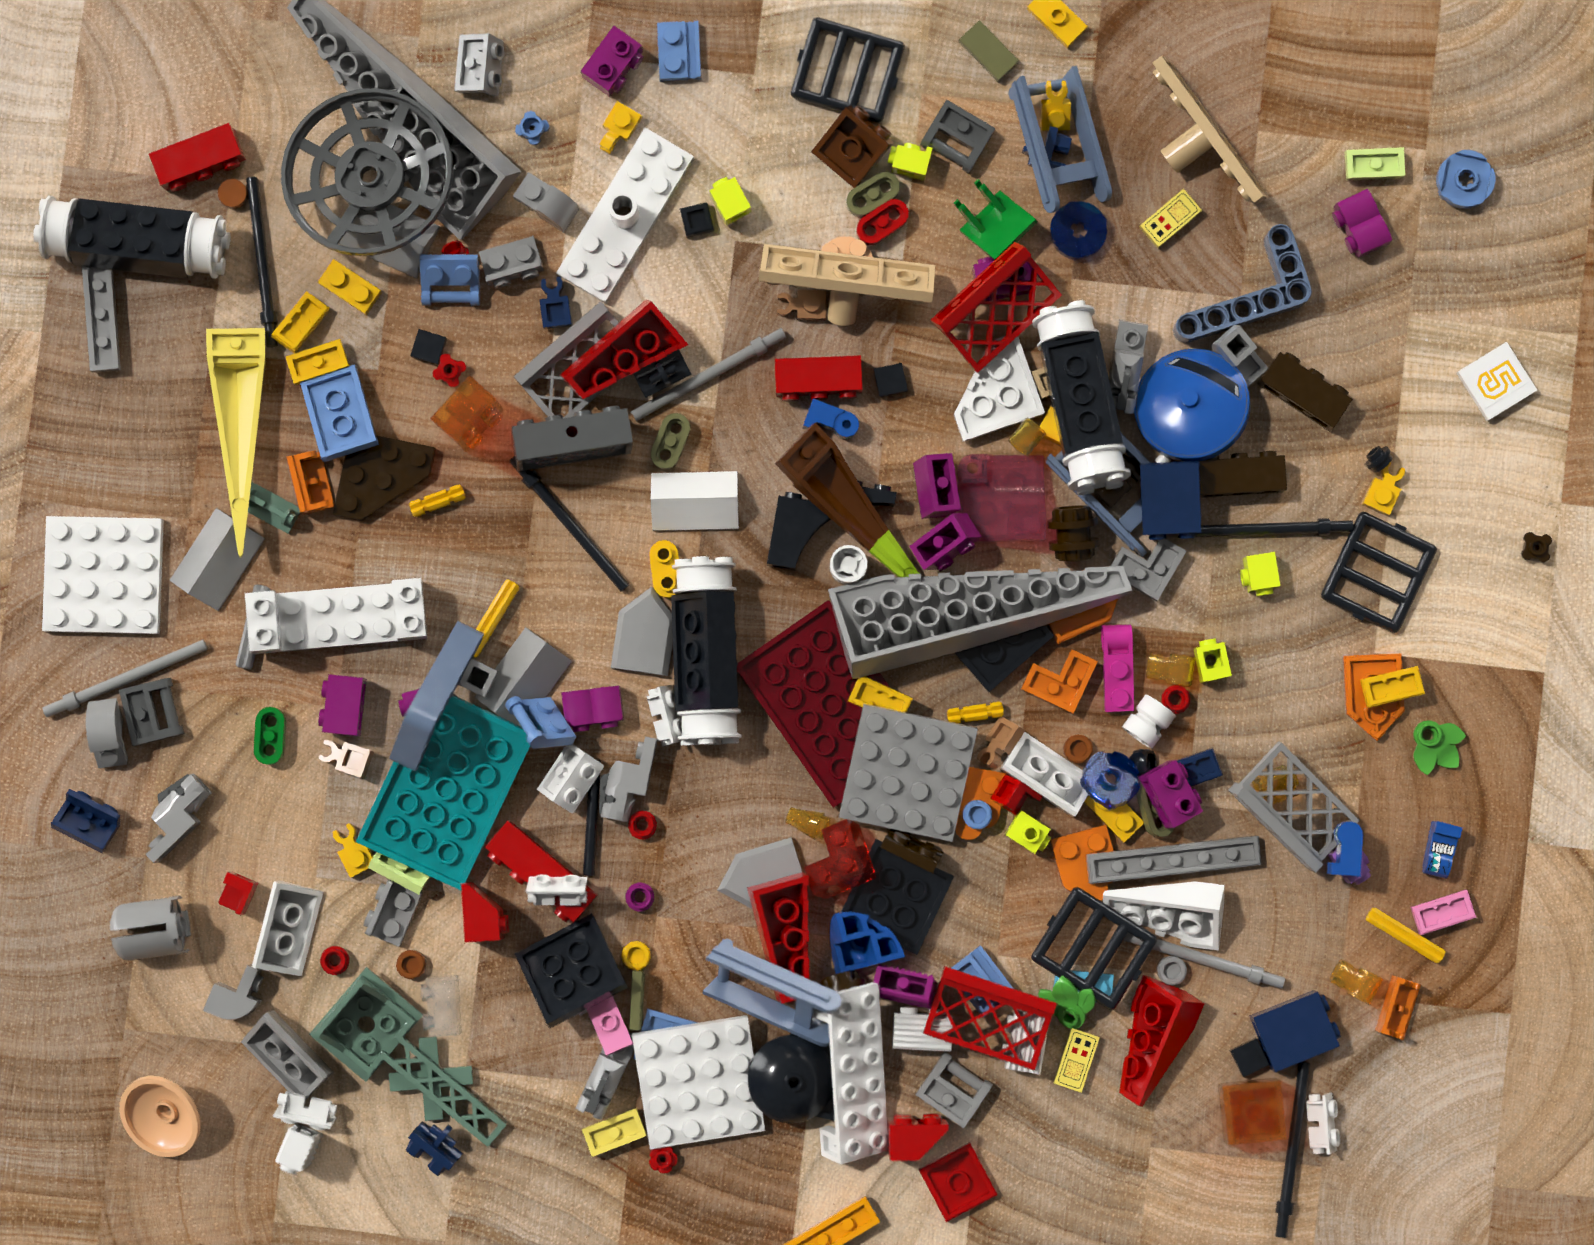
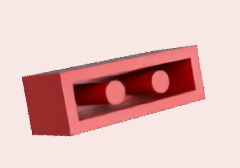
M230 123L149 153L160 185L166 191L170 190L171 192L186 188V183L196 179L198 182L208 180L214 176V172L222 169L224 171L234 170L240 166V162L246 160L235 130Z
M861 355L775 359L776 397H782V401H798L799 396H811V400L813 398L816 400H826L828 395H839L840 399L857 398V394H862Z

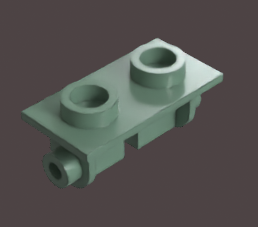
M251 482L248 513L289 534L300 514L299 507Z

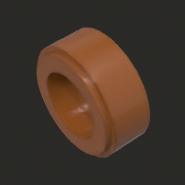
M227 179L219 186L218 197L226 207L237 209L246 203L248 191L241 181Z
M1078 734L1069 737L1065 741L1063 752L1070 762L1079 764L1086 762L1091 757L1093 746L1086 736Z
M417 950L404 951L397 959V971L406 979H415L424 973L426 959Z

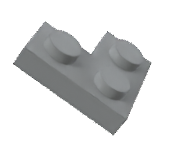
M1160 539L1147 561L1128 549L1121 547L1111 566H1123L1131 587L1158 601L1187 551L1167 539Z

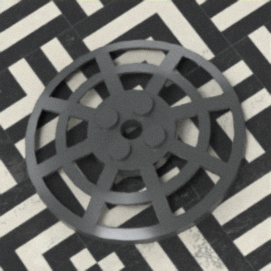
M378 88L356 89L344 92L314 108L299 123L291 135L284 151L281 166V185L284 200L291 215L301 229L324 247L342 254L355 256H372L392 252L408 245L421 236L435 222L443 210L450 194L453 180V158L450 144L434 116L412 98L392 90ZM362 101H383L397 104L398 108L392 121L379 118L358 120L352 104ZM339 108L342 109L347 124L331 133L321 146L305 139L309 131L321 119ZM409 110L416 113L430 126L439 140L438 144L424 150L416 136L403 127ZM380 128L386 129L388 132L383 143L365 142L362 129ZM351 134L354 146L350 147L341 157L329 152L340 139ZM399 135L411 144L416 152L415 155L400 160L393 150ZM300 149L314 157L310 172L311 190L294 194L293 167L296 155ZM443 154L445 159V182L440 199L425 195L429 184L428 162ZM325 162L336 168V184L320 188V172L322 164ZM420 166L421 180L418 191L405 187V172ZM368 170L377 171V177L372 182L363 181V175ZM337 195L343 197L349 206L342 218L330 210L324 199ZM397 197L411 202L403 213L390 220L387 206L393 203ZM316 202L323 215L336 225L327 239L308 224L301 214L298 205ZM419 206L433 210L429 218L418 229L405 238L396 241L393 228L406 221ZM360 210L376 211L379 224L364 226L353 224V221ZM347 231L359 234L382 232L385 246L358 249L345 247L338 243Z

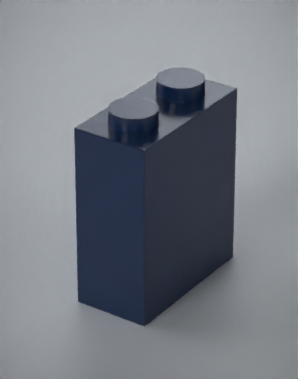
M1199 461L1140 463L1143 535H1149L1150 540L1167 539L1166 534H1178V538H1195L1196 533H1201Z
M1312 990L1249 1015L1262 1050L1270 1064V1070L1277 1072L1340 1047L1337 1039L1341 1038V1034L1336 1023H1330L1326 1013L1330 1011V1007L1324 994L1319 995L1318 991Z

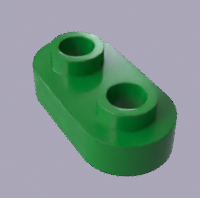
M265 707L261 709L255 720L254 755L260 763L266 765L278 763L284 755L286 717L278 708ZM270 716H274L277 720L276 725L273 727H269L267 724V719ZM268 745H272L275 749L274 754L271 756L265 753Z

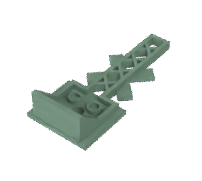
M366 967L309 1035L365 1082L384 1061L397 1071L389 1073L390 1092L419 1089L423 1093L425 1121L442 1120L444 1110L488 1147L505 1128L507 1123L462 1086L473 1084L472 1065L441 1068L439 1066L437 1036L418 1038L419 1049L407 1040L405 1036L423 1014ZM364 1016L371 1017L375 1023L374 1029L368 1032L363 1031L359 1027V1019ZM401 1043L405 1047L406 1058H392L389 1054ZM410 1052L413 1053L416 1057H411ZM420 1062L421 1070L412 1071L411 1063ZM450 1086V1095L442 1096L441 1087ZM455 1090H457L460 1094L455 1095ZM456 1100H469L472 1103L473 1114L460 1115L456 1111ZM445 1101H451V1106ZM477 1108L483 1113H477ZM490 1118L497 1124V1127L487 1137L479 1130L478 1119Z

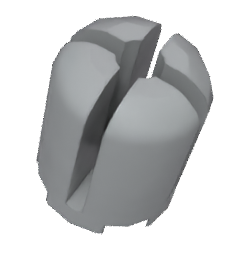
M180 895L171 896L169 898L125 903L117 906L110 919V931L166 924L167 929L111 938L112 946L118 956L130 961L188 953L189 949L184 950L185 937L191 936L188 911H181L177 900L182 899Z

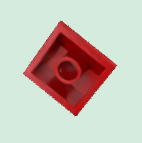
M461 883L464 941L480 942L504 939L505 933L510 932L509 915H504V909L475 883Z

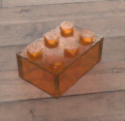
M469 375L430 419L443 433L466 452L469 448L474 450L484 439L482 434L488 427L493 429L503 418L501 413L504 409L494 396Z

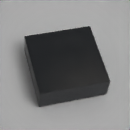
M708 202L680 208L687 238L714 231Z
M418 329L410 356L439 366L440 356L443 353L447 338Z
M902 363L874 368L880 398L908 392Z
M1253 1038L1229 1050L1242 1077L1270 1065L1257 1038Z

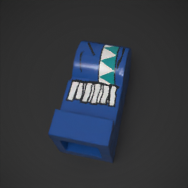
M813 398L802 427L807 430L810 425L816 422L818 426L834 431L839 438L850 439L857 433L859 421L851 412Z
M1431 821L1422 867L1424 874L1447 879L1463 827Z
M1342 822L1334 829V839L1337 842L1336 863L1328 862L1327 874L1361 877L1363 831L1355 822Z

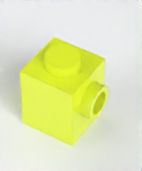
M724 177L712 185L713 189L709 190L710 196L726 226L751 213V206L735 177L730 180Z
M1275 552L1242 558L1244 569L1240 570L1242 586H1247L1248 592L1256 591V596L1274 594L1273 589L1281 586Z
M1019 810L1004 835L1035 854L1037 850L1043 852L1051 840L1048 833L1051 829L1022 810Z

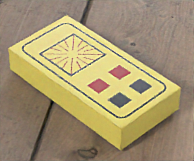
M1182 189L1143 222L1139 228L1159 248L1195 218L1202 209Z
M1072 1028L1053 1083L1082 1093L1100 1037Z

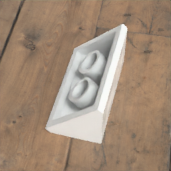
M738 472L651 473L652 531L739 529Z
M1024 732L1010 755L1007 756L999 768L1009 776L1025 783L1043 796L1042 798L1071 817L1077 815L1096 781L1095 778L1026 732Z
M274 881L252 964L253 968L302 976L323 891L284 881Z

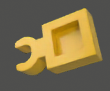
M1051 81L1046 82L1045 90L1049 99L1041 100V131H1049L1050 126L1056 127L1058 130H1070L1071 102L1070 99H1064L1068 93L1066 81H1062V87L1059 91L1052 90Z
M1391 462L1381 470L1382 480L1376 477L1373 478L1362 505L1386 516L1391 514L1401 492V489L1394 486V484L1402 479L1405 474V468H1400L1397 475L1392 476L1388 471Z
M351 823L346 824L349 830L348 837L342 838L338 830L333 831V838L344 846V849L337 853L349 877L352 878L369 869L368 866L373 858V854L369 848L356 843V829Z

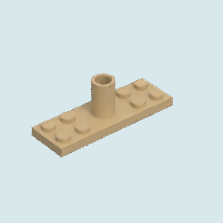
M1160 56L1152 62L1156 67V70L1153 71L1155 77L1162 85L1169 86L1172 89L1173 93L1170 94V97L1179 109H1186L1196 122L1195 125L1161 150L1171 167L1179 173L1214 147L1224 161L1220 164L1224 172L1230 179L1236 178L1241 184L1237 189L1247 202L1253 201L1259 204L1269 197L1172 62L1164 56Z
M764 244L759 281L766 282L769 285H794L800 289L818 288L831 290L827 318L833 324L848 326L856 322L859 294L881 296L887 300L898 298L910 300L914 303H932L935 265Z

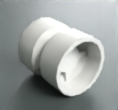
M853 545L839 547L830 559L831 575L840 584L847 585L863 579L866 573L867 558L865 553Z
M1145 694L1136 707L1138 713L1131 714L1122 728L1136 740L1153 749L1161 738L1160 730L1167 729L1176 715L1156 699Z

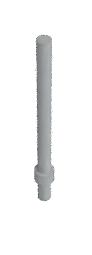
M780 328L762 339L759 336L750 341L751 345L632 410L631 413L635 420L638 421L755 355L758 357L768 352L767 348L787 338L784 331Z
M200 640L78 693L73 691L65 694L63 699L42 707L43 712L48 718L67 709L68 711L75 710L81 707V703L208 650L204 640Z
M1129 932L1123 940L1140 946L1143 941ZM1157 939L1153 950L1247 978L1248 982L1257 985L1261 982L1282 989L1285 982L1284 977L1265 972L1262 967L1255 965L1248 967Z

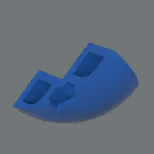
M857 912L835 913L832 916L830 923V947L835 974L905 957L899 941L891 930L871 919L870 916Z

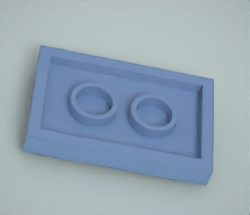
M355 364L300 382L323 462L379 445Z

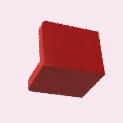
M1005 774L990 799L1011 814L1017 815L1027 797L1040 802L1043 796L1022 781Z
M233 871L227 872L223 883L226 885L218 903L234 910L240 916L245 915L259 883Z

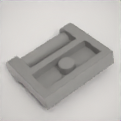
M944 1051L915 1095L962 1128H965L993 1084L986 1079L983 1081L952 1060V1055ZM944 1068L977 1090L974 1097L971 1098L941 1077L940 1074Z

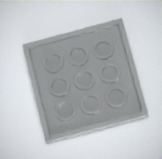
M863 704L839 818L953 842L978 728Z

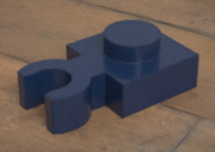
M557 277V286L554 289H549L546 279H542L541 288L547 295L546 299H539L543 329L572 326L569 297H560V293L563 290L561 277Z

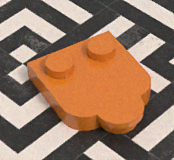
M969 767L955 832L960 838L972 840L977 838L982 832V829L969 827L963 819V809L970 801L982 800L990 806L992 819L985 828H990L998 822L1001 806L990 798L1003 776L1007 775V773Z
M1107 825L1051 839V847L1064 888L1072 891L1073 888L1079 887L1098 900H1103V893L1108 890V884L1112 882L1089 883L1086 854L1113 851Z

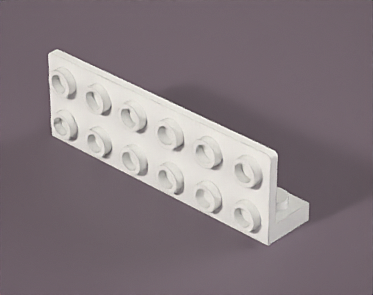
M874 982L838 991L837 993L841 997V1005L834 1013H825L814 1008L813 1017L829 1024L835 1127L828 1125L820 1128L821 1156L840 1165L888 1150L879 985Z

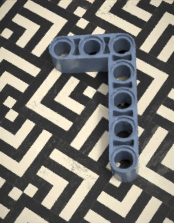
M1277 224L1269 230L1264 238V247L1277 285L1183 314L1174 324L1173 334L1175 338L1180 342L1189 343L1227 331L1233 325L1243 326L1303 306L1310 298L1312 291L1291 228L1284 224ZM1279 233L1283 235L1285 245H1276L1272 241V234ZM1288 260L1292 262L1294 272L1287 273L1283 271L1281 261ZM1297 287L1301 289L1303 299H1293L1290 295V288ZM1263 297H1273L1276 301V307L1273 309L1266 308L1262 301ZM1238 304L1245 305L1249 310V315L1247 317L1238 316L1235 312V306ZM1208 314H1218L1222 320L1221 325H1211L1208 321ZM1185 321L1190 322L1194 326V333L1191 335L1184 334L1180 329V324Z
M457 621L403 719L389 757L390 760L415 772L417 771L426 753L436 724L456 690L471 658L474 657L484 636L483 632Z

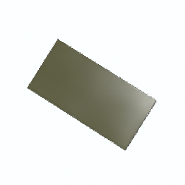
M980 20L958 41L997 82L1019 62Z
M644 970L632 971L629 1030H640L642 1028L645 985Z

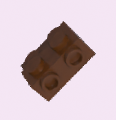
M851 105L845 107L811 151L853 188L862 182L873 166L881 160L894 143L890 139L892 133L881 124L873 125L868 120L870 117L869 113L858 105L855 108Z

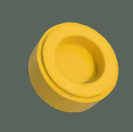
M641 941L628 943L622 950V962L631 970L643 969L648 965L651 958L649 947Z

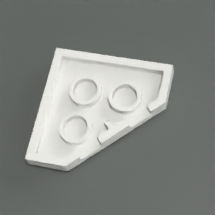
M1005 336L997 338L995 340H1002ZM1018 336L978 373L974 372L954 413L963 442L1045 414Z

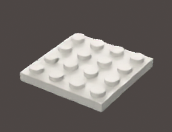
M46 516L42 631L160 634L164 520L159 518Z
M747 1015L632 1033L650 1149L765 1131L763 1113L753 1102L748 1089V1069L754 1055Z

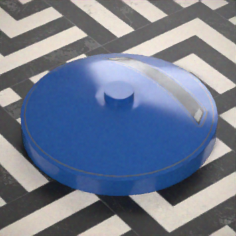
M1184 349L1164 356L1146 371L1139 382L1134 414L1142 436L1157 452L1178 461H1203L1223 453L1239 439L1250 415V394L1246 381L1236 366H1232L1220 354L1205 349Z

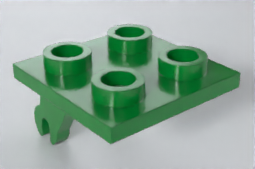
M977 179L974 185L989 204L975 217L958 199L953 204L967 221L960 229V232L993 260H996L1014 242H1018L1037 223V220L1002 191L999 190L993 195L988 187Z

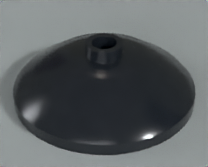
M784 1035L768 1041L756 1052L748 1069V1089L753 1102L762 1113L775 1121L799 1123L813 1118L825 1108L833 1094L830 1057L821 1046L797 1035ZM791 1077H797L799 1080L795 1087L788 1085V1080Z

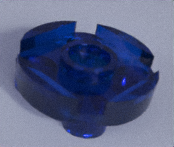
M1083 201L1068 202L1055 213L1049 230L1055 249L1061 255L1074 260L1096 254L1102 248L1107 237V219L1097 207ZM1078 223L1084 225L1083 229L1086 231V235L1082 237L1080 234V238L1074 237V230L1071 229V226L1073 224L1077 226Z
M1099 751L1091 756L1085 764L1080 784L1094 801L1103 805L1106 809L1113 810L1118 806L1126 805L1137 794L1140 788V782L1138 783L1137 777L1139 772L1135 763L1126 755L1116 751L1113 753ZM1105 774L1108 776L1114 775L1116 777L1114 780L1116 784L1108 782Z

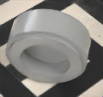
M1166 956L1159 961L1157 975L1165 984L1177 985L1186 977L1187 968L1180 958Z

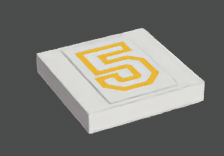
M1507 342L1457 372L1458 377L1486 421L1537 391Z

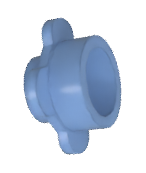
M528 111L525 113L520 124L516 125L515 132L518 136L527 138L531 145H537L540 142L541 135L549 130V123L546 120H541L536 116L535 112ZM530 126H534V127H535V129H534L533 131L530 130L529 128H530Z

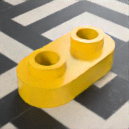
M661 540L651 547L649 553L653 587L659 596L671 598V595H677L673 594V590L677 589L676 570L672 569V565L675 564L676 559H679V554L672 542ZM663 549L669 551V557L665 560L658 557V553ZM665 578L672 579L673 585L670 588L662 586V581Z

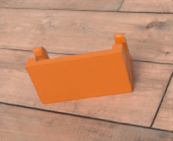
M314 450L287 456L300 513L308 515L334 508L335 504L325 464L321 459L320 453Z
M1392 975L1375 1031L1404 1040L1421 984Z

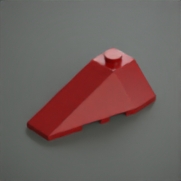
M1146 975L1142 976L1131 1005L1134 1018L1132 1029H1128L1127 1038L1130 1039L1128 1056L1124 1058L1120 1094L1136 1105L1143 1107L1194 1031L1205 1003L1185 990L1165 984Z

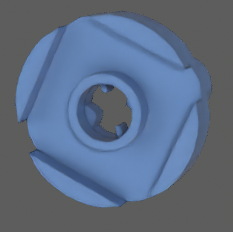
M1461 150L1450 155L1437 171L1436 185L1439 197L1448 204L1461 209L1479 206L1491 195L1496 181L1494 169H1491L1490 164L1487 162L1488 159L1481 153L1473 150ZM1464 172L1470 174L1469 178H1473V183H1469L1466 187L1461 185L1462 182L1458 180V177L1463 176Z

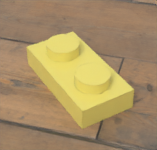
M637 1108L582 1128L592 1157L647 1136Z

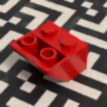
M937 1113L923 1114V1119H912L911 1114H895L894 1120H888V1156L890 1161L920 1160L948 1131L946 1118H942Z

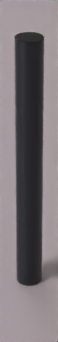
M600 774L588 790L583 865V875L587 876L595 875Z

